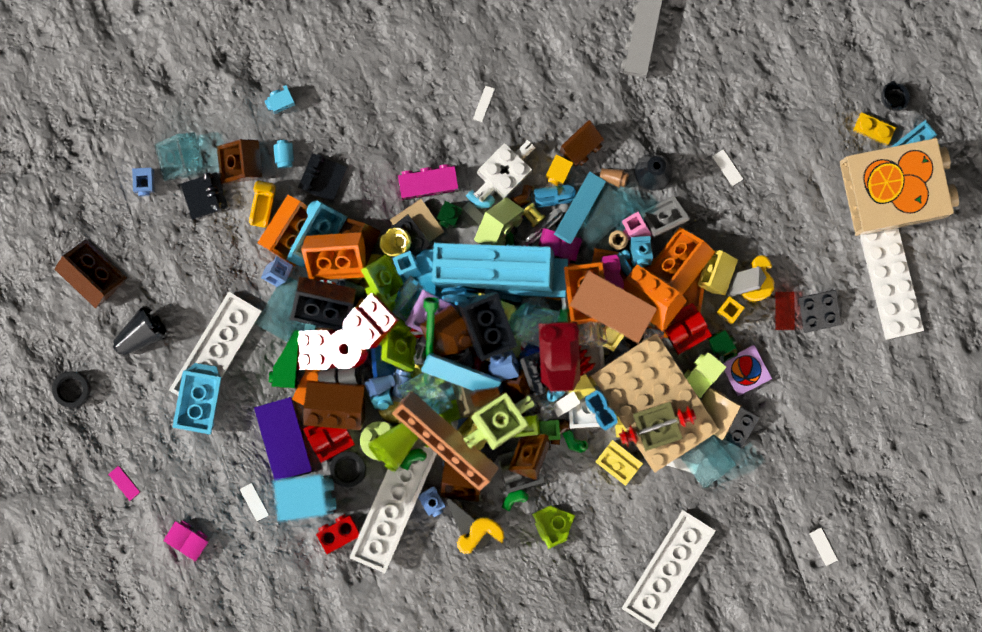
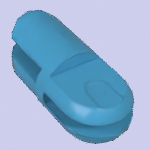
M570 185L534 189L536 207H546L571 203L576 196V190Z
M461 286L444 288L442 294L446 295L442 296V299L457 305V303L478 296V294H473L477 293L478 289Z

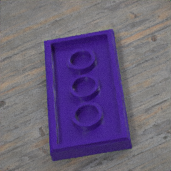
M288 397L254 407L274 481L312 471L292 398Z

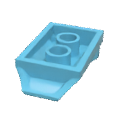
M320 201L310 203L307 208L308 217L286 260L304 267L305 262L301 248L305 237L338 234L347 216Z
M194 363L190 368L183 370L172 428L212 434L222 379L217 367Z

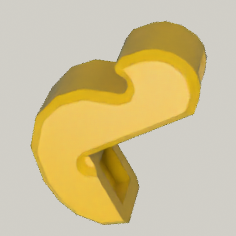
M258 180L253 188L255 194L249 224L267 228L270 223L276 188L274 183Z
M763 255L757 256L751 265L752 268L761 267L766 279L760 289L740 294L748 302L761 301L769 297L774 290L775 282L773 277L766 272V269L772 268L770 259Z
M479 518L470 527V537L467 538L465 534H462L458 539L457 545L462 553H471L486 532L503 543L505 537L502 527L496 521L489 518Z

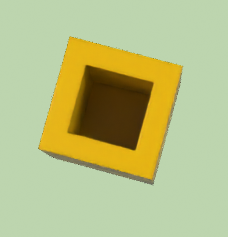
M555 155L546 174L548 182L555 186L559 184L563 186L573 162Z
M729 296L716 314L731 325L743 311L744 307Z

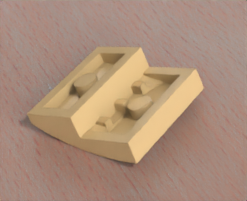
M419 199L390 219V222L394 225L409 214L429 242L444 233L422 199Z
M709 387L701 403L720 430L714 435L724 440L742 405Z

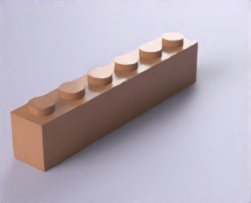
M413 391L393 411L392 414L479 491L491 481L499 469L497 465L475 446L469 448L467 446L469 441L465 443L464 436Z

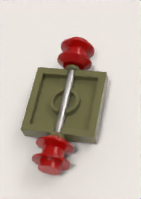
M669 401L633 413L638 429L635 430L631 425L627 431L621 428L622 432L619 433L622 444H626L627 447H629V442L631 441L637 444L638 437H641L644 449L648 451L683 439L678 423L680 422L684 427H686L687 422H691L694 425V420L697 418L694 409H689L688 406L686 411L683 412L678 409L677 416H675Z

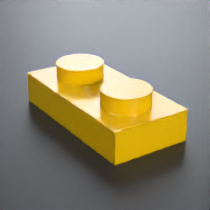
M861 112L853 131L888 146L896 127Z

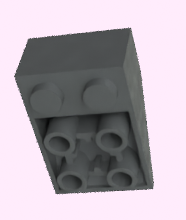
M448 498L447 503L460 534H465L467 538L470 537V527L478 517L470 510L466 513L461 508L463 504L457 499L451 500ZM486 532L473 550L479 554L493 536Z

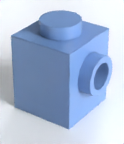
M512 350L506 351L490 358L488 370L491 376L494 375L500 381L519 377V362Z

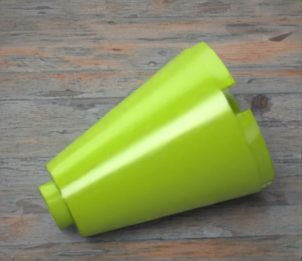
M400 423L370 441L368 447L379 462L382 460L386 463L384 466L387 469L395 472L415 444L418 436L403 423Z

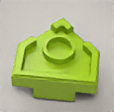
M551 505L532 514L536 521L534 524L542 541H545L548 549L567 541L572 522L575 518L574 514Z

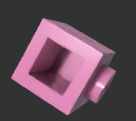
M639 212L622 220L626 228L623 232L627 235L628 241L631 240V237L652 236Z

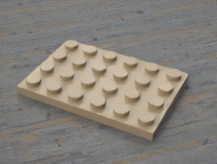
M657 333L591 375L626 430H629L630 425L635 430L638 429L633 413L669 401L675 416H677L678 409L682 412L686 411L687 406L689 409H694L697 418L694 420V425L691 422H687L686 427H684L680 422L678 423L683 439L645 451L641 437H638L636 445L654 473L720 431Z

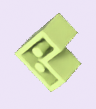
M504 198L485 212L474 240L480 245L504 246L506 235L513 227H518L523 220L521 216L524 209L509 198Z
M709 352L705 355H699L693 363L696 365L693 370H687L684 374L698 398L702 397L726 368Z

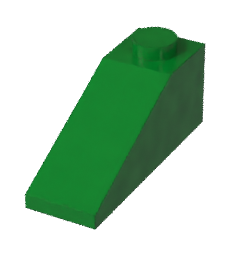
M299 330L294 331L273 366V371L269 372V383H272V387L296 389Z

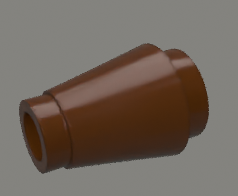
M497 387L476 389L470 393L475 408H482L500 397Z

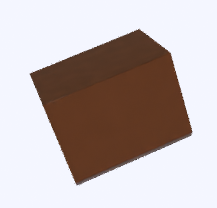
M547 434L520 437L508 470L537 480L550 446L549 436Z

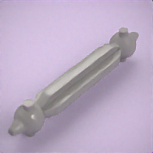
M571 203L560 204L559 208L554 209L526 235L525 240L518 239L516 241L518 243L517 246L529 247L530 244L535 243L541 237L543 228L550 229L562 218L563 213L567 212Z

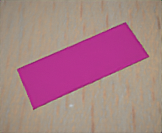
M119 466L108 474L129 501L140 493Z

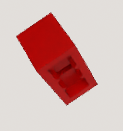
M344 514L335 519V524L329 526L327 523L318 528L319 533L316 536L326 554L358 538L360 531L351 515L346 517ZM349 523L352 530L349 534H344L341 531L342 524ZM327 532L334 534L335 539L332 543H327L324 540Z

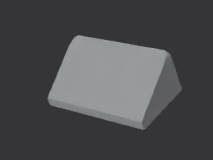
M761 267L734 273L727 290V296L731 297L760 289L766 279Z

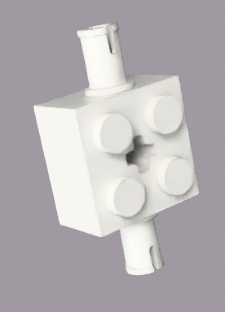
M526 140L516 152L512 151L504 143L478 169L477 174L485 181L474 193L476 198L479 197L478 200L480 202H483L493 191L504 199L526 179L532 169L524 162V159L535 149L533 144L530 145L531 142ZM508 169V175L506 173L502 175L501 170Z

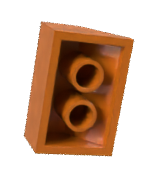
M287 195L257 243L295 267L296 264L286 259L308 217V206L298 199Z
M679 227L647 271L683 295L714 255L715 251L704 240Z
M362 232L305 237L301 250L309 279L329 280L364 277L361 269L366 266V248Z
M602 262L563 267L568 305L573 300L588 271L604 279ZM569 306L571 322L578 321V325L600 323Z
M638 264L625 279L624 291L657 308L650 323L663 332L687 302L680 292Z

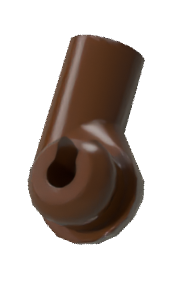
M524 185L522 194L511 197L510 200L520 207L527 205L533 187Z
M565 419L559 421L561 437L562 433L571 429L569 421ZM560 439L551 440V444L560 445Z

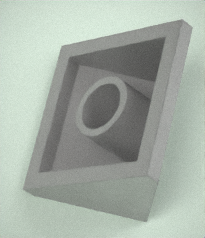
M675 196L640 212L653 239L689 221V217Z

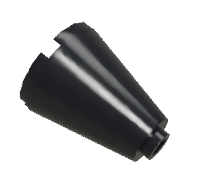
M648 153L638 160L634 173L637 182L643 188L656 191L668 185L672 178L673 169L670 161L664 155Z
M142 306L113 340V348L118 354L127 355L167 337L165 334L167 330L158 315L154 317L150 313L153 311L151 308Z

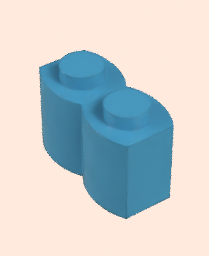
M596 390L585 397L588 409L595 414L596 421L603 430L606 431L618 423L615 413L607 407L606 399L601 392Z

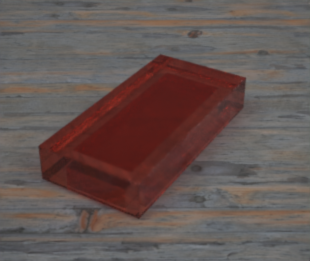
M775 292V330H795L794 292Z

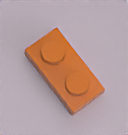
M306 369L292 400L304 405L307 381H318L320 370Z

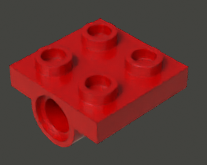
M693 302L682 308L664 330L678 355L712 336L703 316L697 311Z
M308 426L303 429L321 463L355 445L347 429Z

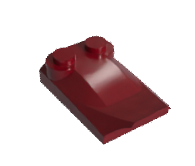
M578 321L538 323L541 382L551 392L574 391L577 383L580 381Z

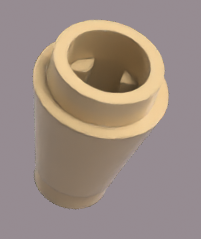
M616 230L609 236V244L614 249H622L628 243V237L623 231ZM619 237L623 240L621 244L616 243V239Z

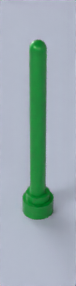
M436 297L424 298L423 307L427 312L426 358L429 352L434 353L435 312L439 308V299ZM425 373V384L430 386L433 376Z

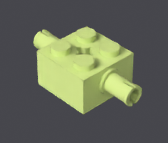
M507 393L474 413L471 419L477 426V430L464 437L465 443L470 441L467 446L472 448V446L485 439L492 450L523 431L528 424L521 414L535 406L533 401L529 402L531 398L526 396L514 405ZM496 420H503L502 424L496 423Z

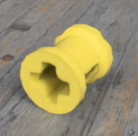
M531 203L524 209L522 216L525 215L534 228L546 216L541 215L534 207L535 204Z

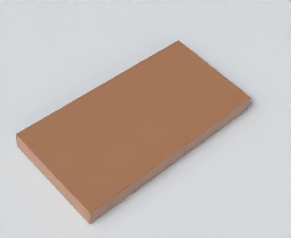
M590 271L587 272L569 305L636 343H639L657 309Z

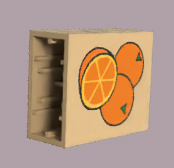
M937 138L850 155L839 162L856 236L943 219L954 214L952 207L959 205L956 186L954 184L947 185L944 170L950 169L949 152L945 146L939 147Z

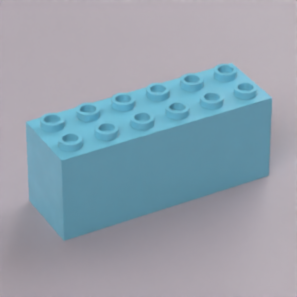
M434 243L432 283L438 288H456L461 286L483 290L553 292L555 254L551 247Z
M329 475L273 481L278 521L334 514V510L337 509L336 498H332L331 491L334 490V481L329 478Z

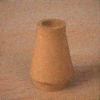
M601 169L600 178L618 188L626 187L629 177L628 172L621 169Z

